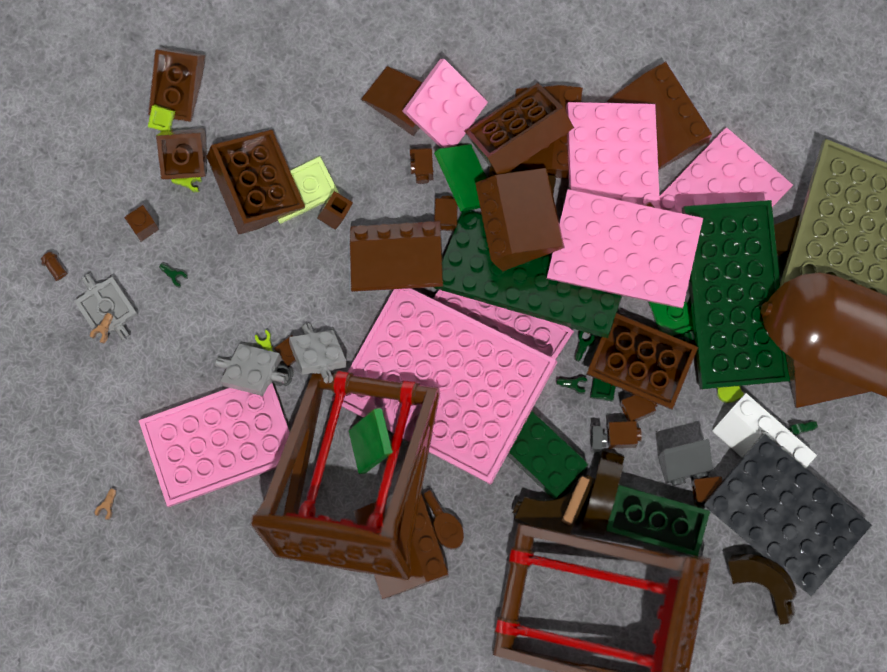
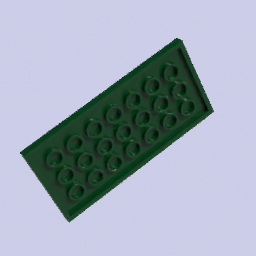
M772 200L682 207V214L703 218L689 279L695 346L698 347L696 358L699 388L711 389L789 382L790 376L786 353L770 338L761 314L763 304L768 302L780 287Z
M462 211L457 228L442 261L443 287H434L438 290L608 338L623 297L622 295L547 279L553 252L502 271L491 261L482 215L470 211Z

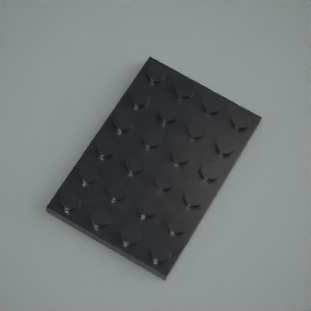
M764 433L702 504L762 556L778 563L789 574L792 581L811 597L872 526L871 523Z

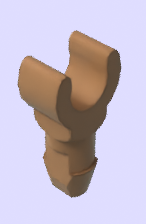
M107 313L100 325L91 331L90 337L95 339L96 335L101 333L100 342L104 344L108 339L107 332L113 315Z
M109 490L102 504L95 509V515L99 516L100 511L106 509L107 515L105 519L109 520L112 517L111 508L116 496V490Z

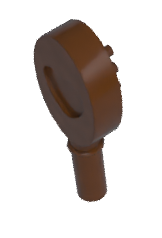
M427 491L423 495L433 512L432 514L435 516L433 528L437 540L447 549L456 550L460 548L464 540V532L460 522L453 515L444 513L432 491Z

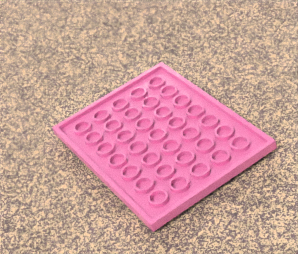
M408 288L393 290L348 372L353 373L355 376L396 382L405 380L415 383L419 382L423 386L439 388L440 397L429 453L491 485L558 362L503 333ZM357 394L345 396L342 407L362 418L373 409L381 408L387 431L394 434L402 405L399 401ZM417 403V405L410 408L402 438L408 442L411 441L422 404Z

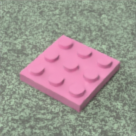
M440 59L403 109V112L441 148H449L458 145L465 135L464 131L470 128L488 102L445 59Z

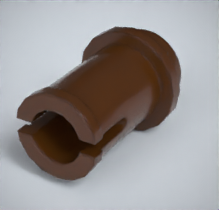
M51 251L41 257V264L47 267L55 281H59L68 273L57 260V254H53Z

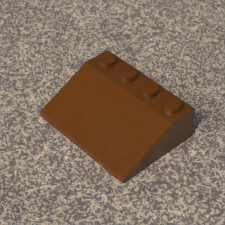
M667 62L647 71L607 100V103L655 104L658 170L709 143L712 136L708 126Z
M537 83L464 132L496 175L510 173L513 168L528 161L531 156L540 150L546 149L558 138L567 135L574 126L564 107Z
M564 85L543 86L564 107L565 111L568 102L581 103L583 87ZM529 88L516 89L515 98ZM567 135L558 138L546 149L540 150L531 156L528 161L519 164L513 169L528 171L546 168L548 175L569 179Z
M273 130L211 145L206 158L238 235L263 228L305 208Z
M546 168L494 175L476 183L491 261L499 269L505 271L565 248Z
M440 221L350 226L351 292L443 287Z
M616 314L608 338H601L587 375L673 410L698 347Z
M786 354L795 408L871 392L813 370Z
M422 494L410 549L411 576L409 580L374 574L382 600L449 577ZM393 495L387 497L382 516L383 524ZM376 502L353 511L357 524L367 525L369 516L374 512ZM404 509L397 528V545L401 530Z

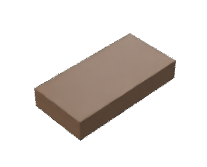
M580 477L562 521L564 524L571 525L589 479Z

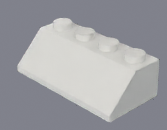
M747 393L712 430L713 433L741 457L746 454L763 433L805 468L817 456Z

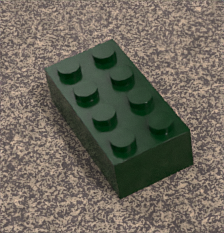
M533 411L530 412L507 455L553 500H557L588 466V463Z
M619 485L606 531L698 556L710 511Z

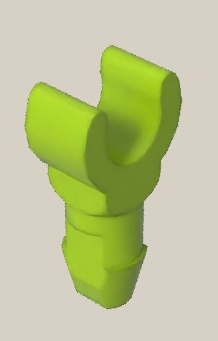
M200 177L171 179L172 183L189 188L194 193H198L199 189L192 187V183L195 181L202 182Z
M265 330L267 338L264 341L259 340L258 336L255 335V341L258 345L262 346L263 350L273 352V347L270 343L271 335L267 330Z

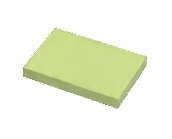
M320 156L290 170L305 208L278 221L280 224L325 203L334 191L339 193Z

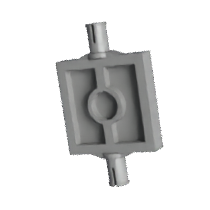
M90 274L85 275L88 281L83 276L81 280L88 290L74 302L91 328H97L104 316L110 313L113 315V319L107 334L116 331L121 340L125 341L123 332L128 339L130 335L124 328V325L138 314L114 278L110 277L103 283L95 284ZM98 333L97 337L101 339L102 334Z
M304 324L302 330L305 335L289 337V345L301 375L318 373L322 375L325 383H328V381L331 383L333 376L330 371L346 367V359L333 330L314 333L311 324Z
M239 344L231 360L218 357L215 362L216 367L226 369L221 379L223 386L264 396L267 387L273 381L285 384L286 380H288V374L277 372V367L282 359L280 354Z

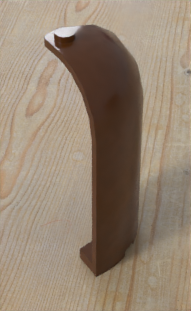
M812 273L800 275L785 282L771 296L768 302L763 304L761 314L764 326L770 338L783 352L795 361L813 370L887 397L886 295L835 275Z

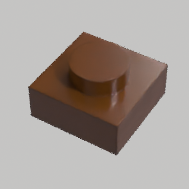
M288 337L274 348L280 354L287 367L296 362Z

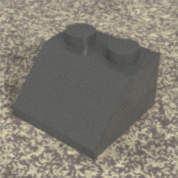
M709 439L665 449L658 457L665 484L672 483V486L686 483L685 479L694 477V479L707 478V473L713 470Z

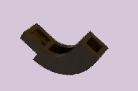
M602 451L593 489L585 512L582 530L604 536L618 490L625 457Z
M757 554L732 555L728 561L732 583L754 582L766 587L775 600L780 625L790 624L792 617L795 615L793 601L789 602V600H794L797 591L789 574L778 563Z

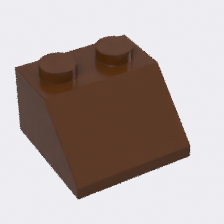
M205 128L161 131L156 135L161 180L206 176L207 146Z

